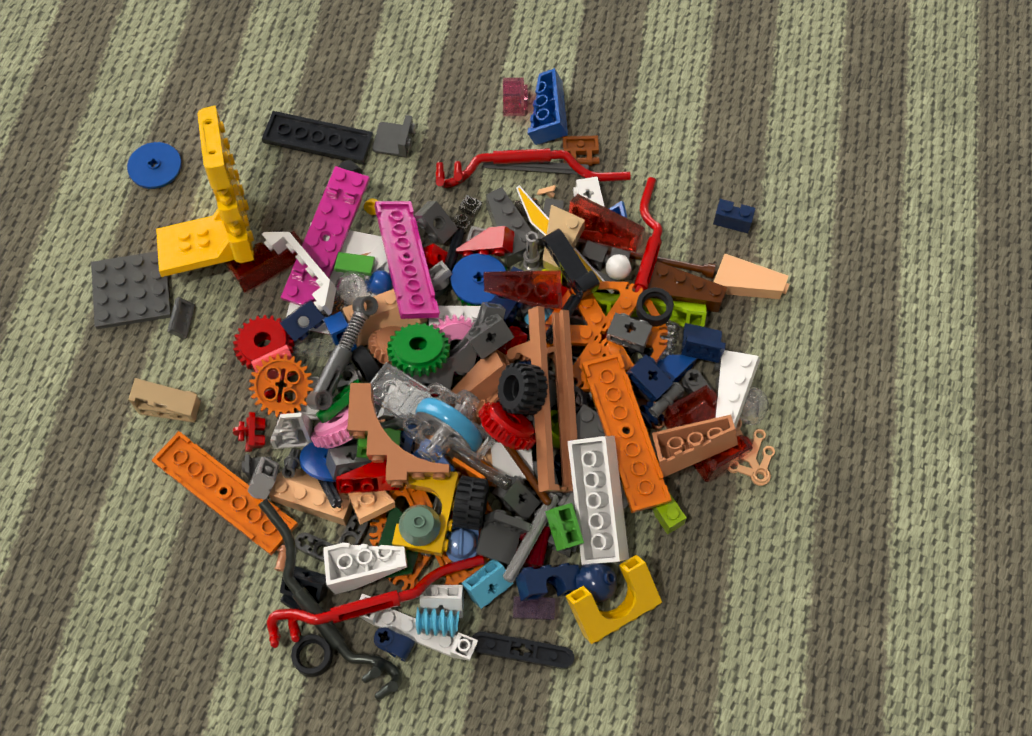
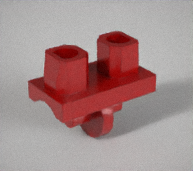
M249 412V417L246 418V427L245 422L240 421L239 427L233 428V434L238 436V441H244V436H246L245 452H252L253 448L264 447L265 435H255V430L264 431L265 418L255 417V412Z

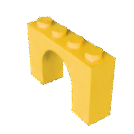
M451 472L450 477H445V480H434L433 477L415 480L409 477V485H406L407 488L430 492L440 500L442 504V512L439 517L441 528L434 541L424 546H415L402 538L399 524L396 523L392 541L393 546H404L405 550L442 557L443 551L447 552L449 539H446L447 531L451 532L453 519H450L454 508L455 493L460 480L457 472Z
M635 555L619 564L627 583V594L624 601L617 608L611 611H600L592 594L584 586L565 596L583 636L590 644L602 640L603 637L619 630L623 625L636 620L640 615L653 610L662 603L646 562L639 556Z

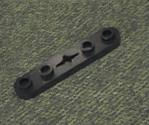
M477 632L472 636V638L478 640L474 650L478 654L557 669H568L574 662L573 651L567 647L488 632ZM521 645H524L525 649L528 651H532L533 654H531L530 652H525L524 655L521 656L519 655V651H516L514 649L511 650V648L519 649L521 648Z

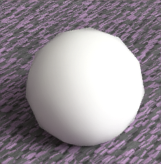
M617 254L608 259L606 263L608 276L614 280H624L629 276L631 265L625 255Z

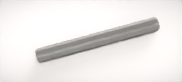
M548 494L552 503L549 506L543 503L531 524L530 532L526 533L503 574V578L507 582L513 583L548 521L545 511L555 508L559 501L556 494Z

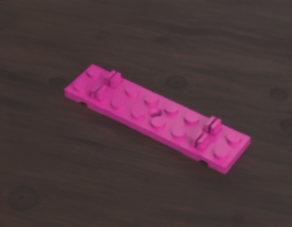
M336 166L302 244L303 249L329 279L335 267L338 252H341L362 201L363 193L366 191L370 181L369 176ZM329 236L330 238L328 241H324L323 237ZM297 259L280 298L301 306L310 298L313 302L316 301L312 294L320 286L316 283L318 278L316 276L312 278L305 268L308 266L306 264L301 265Z
M375 201L374 207L400 318H439L440 311L437 301H435V292L416 218L413 215L414 210L411 201Z

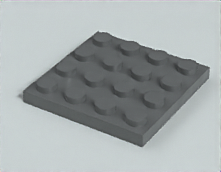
M158 251L91 262L94 324L96 329L171 317L168 276L161 277L159 273Z

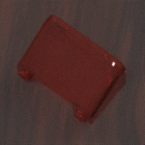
M705 385L668 406L664 417L666 428L670 429L716 418V393ZM737 436L738 445L693 464L705 482L711 481L751 452L753 447L747 436Z

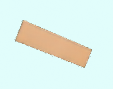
M556 185L539 189L537 195L546 194L553 198L555 195L553 191H555Z

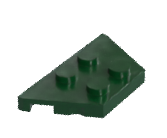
M396 506L389 511L378 546H393L392 541L396 523L399 524L400 517L403 514ZM406 550L407 567L381 579L412 575L420 552Z

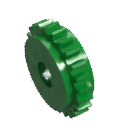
M418 323L415 325L408 324L405 328L402 326L400 331H395V336H390V341L387 343L388 360L391 362L392 367H396L398 372L402 370L403 375L411 374V377L414 375L422 377L425 374L429 376L431 372L436 373L437 368L442 369L443 363L446 364L447 358L450 356V344L448 338H445V333H440V328L434 329L433 325L427 326L426 323H423V325Z

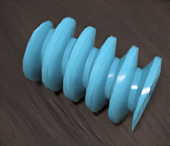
M417 607L415 622L417 634L420 635L424 629L426 635H429L431 630H433L434 636H437L441 630L443 637H446L448 631H450L451 637L454 638L458 631L459 611L454 616L453 611L450 610L448 615L445 616L444 609H441L439 615H437L436 609L433 608L431 614H428L427 608H424L421 614L419 607Z

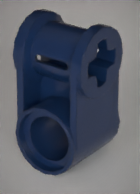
M386 627L379 628L374 635V644L393 657H400L401 661L406 662L415 644V641ZM383 634H386L387 640L381 643L378 635L383 636Z

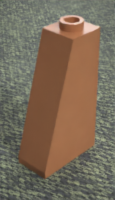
M497 349L484 359H480L446 396L449 405L453 408L456 404L462 405L468 397L471 399L466 406L469 412L475 408L478 402L483 399L486 400L498 390L502 371L505 370L507 365L511 364L507 356Z

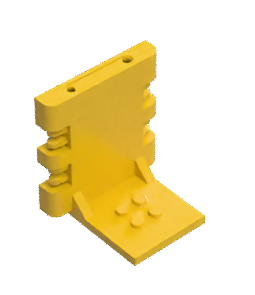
M216 105L201 109L197 115L203 165L210 186L213 189L218 209L213 216L156 229L158 264L161 277L232 260L239 263L254 260L252 244L254 237L252 230H250L247 213L249 206L247 199L245 200L243 196L245 195L243 186L239 183L238 170L233 168V165H235L234 156L229 150L228 137L224 138L225 127L223 121H220Z

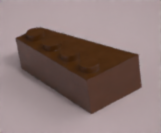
M658 261L653 269L648 288L657 287L664 289L671 295L673 301L706 304V311L719 312L728 288Z

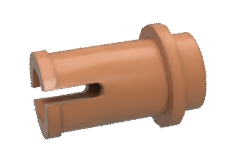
M280 545V548L277 549L279 553L275 570L283 572L286 561L285 545Z

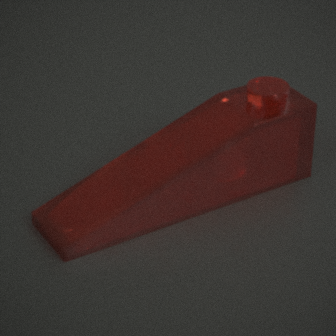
M561 270L483 273L484 292L534 307L562 309Z

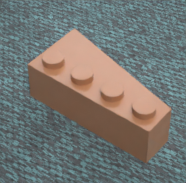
M731 414L652 433L663 477L738 445Z

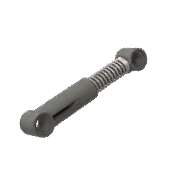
M358 297L353 301V317H351L338 345H335L314 390L307 395L306 402L311 409L327 410L332 405V396L353 355L351 350L354 347V341H357V335H360V329H363L362 327L364 326L363 323L378 310V302L374 297ZM364 302H365L366 305H367V309H366V310L364 309ZM319 396L321 397V403H320V405L318 404V401H317V399H318Z

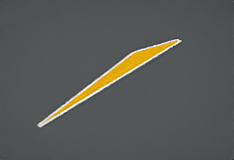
M519 185L516 189L530 223L546 236L549 218ZM574 248L587 271L592 270L599 281H605L580 252Z

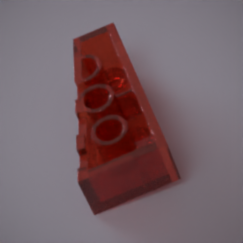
M577 194L570 201L569 213L585 220V229L580 239L635 253L642 246L645 227L580 194Z
M295 231L290 232L292 236L297 240V242L302 246L303 242L295 233ZM260 242L254 244V260L244 263L232 260L224 263L245 293L293 265L296 261L295 256L298 254L296 252L292 254L287 248L278 255L274 249L270 251L264 243Z

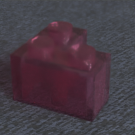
M503 78V116H524V109H528L527 85H524V78Z

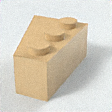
M551 205L547 235L559 228L574 249L585 229V220ZM545 247L543 268L560 275L562 272Z
M137 378L134 379L128 399L140 415L195 423L201 403L199 397L194 392L182 391Z

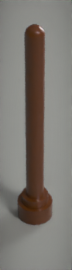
M630 251V258L642 261L643 253ZM658 256L656 262L658 261L675 268L700 272L706 278L713 279L716 264L708 263V265L704 264L703 266Z
M503 445L542 502L549 506L552 503L550 497L546 492H539L538 480L518 452Z

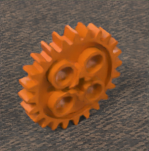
M277 354L275 360L269 356L268 363L262 359L263 366H255L258 373H251L255 377V379L249 380V383L254 384L253 387L249 388V391L255 392L251 399L257 398L258 400L255 402V405L262 404L261 411L267 408L268 415L275 412V416L278 418L279 413H294V409L301 412L300 405L307 406L305 402L308 395L307 392L313 391V388L308 387V385L313 384V381L307 378L312 374L305 373L308 368L307 366L300 367L301 360L297 363L294 362L295 356L290 360H287V354L284 355L283 359H280L279 354ZM282 369H285L284 385L287 387H283L281 402L278 403L279 387L276 384H280ZM275 370L279 375L276 379L272 380L268 378V372ZM288 374H297L298 380L296 382L288 381ZM272 389L276 395L274 398L268 399L264 396L265 391ZM287 392H292L295 394V399L292 402H288L285 400L284 395Z

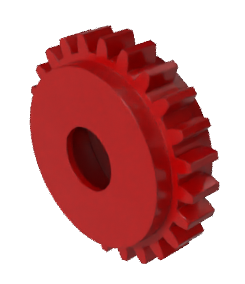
M266 315L263 318L256 316V320L250 318L248 324L243 323V329L238 328L239 334L234 335L237 341H233L235 347L233 349L242 366L246 364L249 370L253 367L251 361L287 345L290 353L294 352L292 348L295 346L294 340L281 326V318L275 321L273 315L270 319ZM262 340H270L267 346L258 347V343Z
M499 402L485 403L478 412L481 424L486 432L506 447L514 450H529L536 443L535 429L524 415L507 413Z

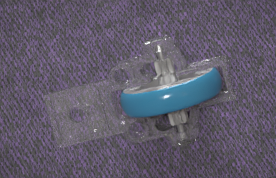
M387 362L370 382L374 390V403L403 421L405 435L420 444L418 453L427 461L436 463L446 454L455 450L479 465L488 449L495 443V439L482 426L473 421L480 401L468 390H462L455 394L439 383H432L426 387ZM389 385L397 387L393 393H388L385 389ZM437 392L440 393V396L432 397L431 394ZM418 404V406H417V408H416V410H415V414H412L411 412L413 411V409H414V408L416 407V405ZM414 423L417 425L414 429L408 428L409 424ZM433 435L431 440L427 439L425 436Z

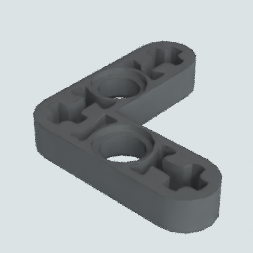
M355 514L350 519L337 544L344 543L347 537L352 536L356 539L354 545H360L369 527V522L367 521L363 523L364 526L360 525L358 527L357 533L359 535H357L355 532L350 531L351 529L355 531L357 527L355 521L359 522ZM306 532L300 533L295 539V544L299 551L324 563V556L318 555L317 550L321 546L328 547L333 545ZM308 538V542L314 545L313 551L311 552L312 548L309 545L305 544L302 547L300 541Z

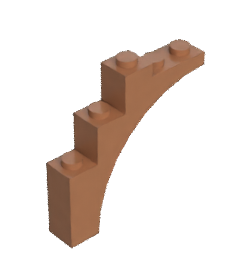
M350 383L347 431L353 438L363 439L367 436L366 455L369 460H372L374 463H383L384 460H387L386 481L388 484H391V487L400 488L403 485H409V477L415 480H423L425 477H433L434 480H445V477H450L451 468L449 464L433 463L417 458L391 440L377 418L374 406V390L371 383Z

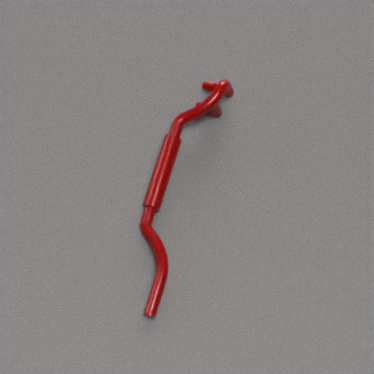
M550 148L503 150L476 155L463 171L461 162L456 161L454 163V177L450 179H445L443 163L437 162L436 185L440 188L457 186L468 179L479 164L483 162L510 164L551 162V159H564L582 177H598L599 182L631 180L630 171L605 173L590 171L580 165L571 153L564 150L550 151Z
M653 177L647 179L640 201L641 217L653 229V233L648 239L634 283L635 293L640 288L643 291L648 289L662 243V226L649 213V202L656 183V179ZM607 332L606 334H601L603 341L605 338H607Z
M478 555L443 565L424 576L412 589L398 593L395 590L330 608L331 611L312 614L298 609H279L273 611L267 619L271 647L277 648L279 646L281 638L277 625L279 620L288 619L291 639L293 642H298L301 636L298 620L310 625H320L331 621L338 623L400 606L401 602L419 597L433 582L445 575L484 565V558Z

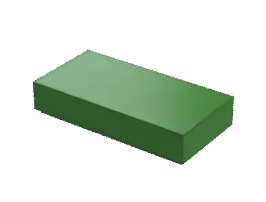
M338 252L334 269L335 272L372 276L376 259L374 256Z

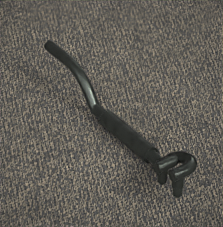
M266 498L258 506L279 531L285 543L286 561L283 580L294 594L292 596L303 611L312 614L324 613L305 586L302 588L294 578L293 574L297 556L295 539L288 525ZM332 621L314 625L332 649L336 648L347 662L374 666L362 676L363 683H368L372 679L378 678L383 671L391 676V681L375 693L377 700H381L398 690L402 683V675L393 663L376 655L353 653L344 642L346 639Z

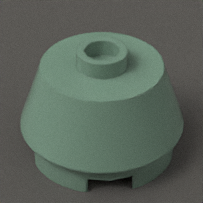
M426 505L409 507L403 512L399 520V531L402 538L415 546H424L434 541L441 528L438 514L434 509Z

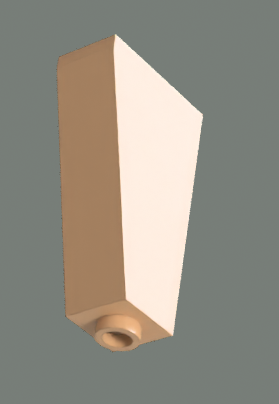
M724 254L714 279L715 283L728 287L726 291L728 295L780 299L782 293H787L790 285L786 283L788 275L728 254Z

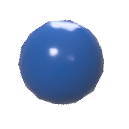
M384 270L372 273L368 287L373 294L378 295L393 289L390 273Z

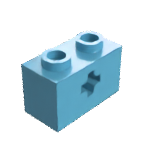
M491 560L461 584L471 600L482 609L514 583L504 580L503 574L506 571L504 566L498 561Z

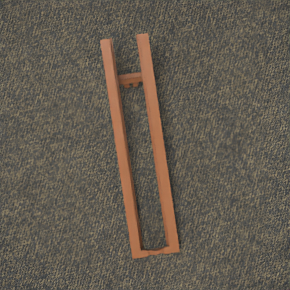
M537 306L528 310L530 341L508 349L507 357L509 360L531 361L532 365L539 366L544 371V376L547 378L546 384H548L545 404L542 405L540 411H537V414H534L539 492L573 493L568 441L577 440L569 310L552 313L554 346L547 348L544 307ZM547 357L555 360L562 487L555 484Z

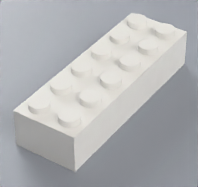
M615 436L568 441L576 517L584 541L583 544H579L582 565L628 560L629 553Z

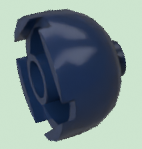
M591 563L581 566L580 573L576 576L577 588L584 586L592 594L596 604L611 599L618 586L616 574L611 566L606 563Z

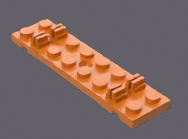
M616 353L582 362V368L605 436H615L619 476L631 513L670 503L672 500L667 485L664 483V477L628 374H626L624 369L625 366L621 354ZM628 428L630 433L624 434L622 429Z
M180 431L151 460L269 555L272 556L284 542L279 531L258 506L264 500L252 497L248 492L249 485L197 444H194ZM222 489H227L226 494H220V491ZM271 503L288 525L291 532H293L298 523Z

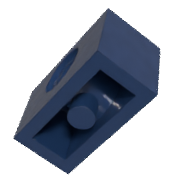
M310 298L284 318L280 324L294 342L297 339L301 341L309 335L307 331L313 327L317 329L324 323L323 319L325 316ZM305 316L309 319V324L301 326L298 323V319Z

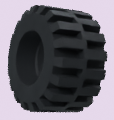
M511 363L507 365L505 370L502 371L498 385V398L503 410L509 414H537V411H540L542 405L545 404V398H547L548 384H546L547 378L544 376V371L539 366L532 364Z
M462 476L460 478L453 508L454 527L478 531L481 529L486 513L489 492L487 479Z

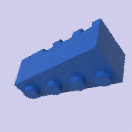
M554 68L538 75L535 91L537 95L533 101L534 110L530 117L531 126L527 132L535 145L568 135L563 81Z

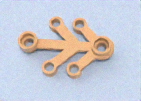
M739 418L735 430L737 442L742 451L730 448L728 452H720L719 454L721 456L730 455L748 462L751 468L742 466L736 460H732L728 463L727 469L730 473L739 472L751 477L754 484L764 486L771 478L767 468L770 459L775 454V449L772 446L764 447L762 451L764 457L759 465L756 456L761 442L766 437V433L762 429H757L753 434L754 441L750 448L740 430L742 421ZM761 433L763 437L758 438L756 434ZM765 450H770L772 454H766ZM735 464L737 469H732L730 465ZM757 474H762L764 478H757Z

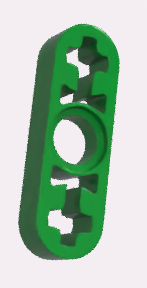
M356 379V380H354V381L351 382V383H362V382L360 381V379ZM350 384L333 398L330 408L319 410L316 413V416L322 423L331 420L349 404Z

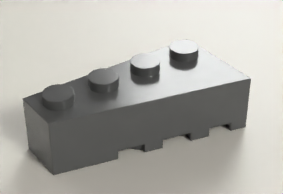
M501 187L486 194V207L494 227L506 226L514 231L513 252L506 253L504 256L505 264L508 268L524 260L526 234L528 235V232L532 230Z

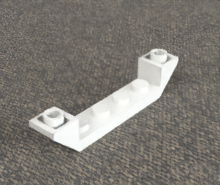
M290 232L262 233L266 239L264 244L270 251L274 249L278 255L287 248L292 254L296 252L298 254L295 256L301 265L306 264L308 266L305 269L310 276L318 278L316 283L320 288L312 294L316 299L314 304L320 312L324 310L330 315L336 293V288L330 279Z
M362 594L359 600L369 598L370 596ZM391 608L360 616V618L378 628H389L409 637L415 643L452 658L470 661L478 643V640L459 632L454 638L451 637L450 632L447 633L446 637H443L441 630L437 636H434L433 630H431L429 635H426L424 629L418 635L415 628L416 619Z

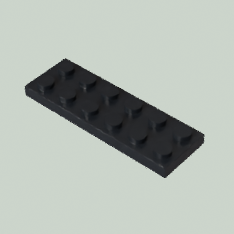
M272 111L262 136V142L339 160H351L354 163L364 165L374 135L373 132Z

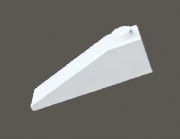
M303 413L280 414L271 436L273 448L305 447L312 442L310 436L313 433V424L310 417Z
M340 543L323 548L326 585L334 594L355 590L407 567L404 546H369L368 544L351 545L350 543Z

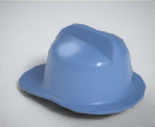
M453 524L451 532L447 531L446 539H449L446 552L448 558L456 562L474 557L477 553L479 531L454 527Z

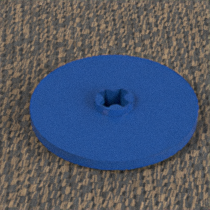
M162 142L147 143L131 154L127 164L128 174L132 181L140 187L147 189L161 188L170 184L178 176L181 170V158L177 150L169 144Z
M471 254L462 258L454 266L451 275V285L453 291L461 300L470 304L481 305L482 302L490 303L494 296L500 297L505 290L504 280L507 277V273L503 264L495 257ZM478 276L481 277L480 282L477 281Z
M313 442L307 444L300 453L302 469L315 479L336 481L332 479L326 466L328 449L321 448V446L317 448Z

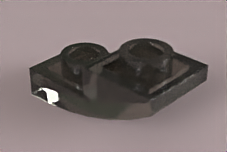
M468 195L461 202L457 214L452 219L457 228L464 230V234L468 232L483 204L482 201Z

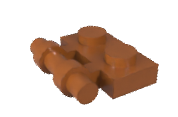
M598 135L563 136V150L571 153L579 164L589 166L599 164V157H592V154H599ZM576 155H586V158H576Z

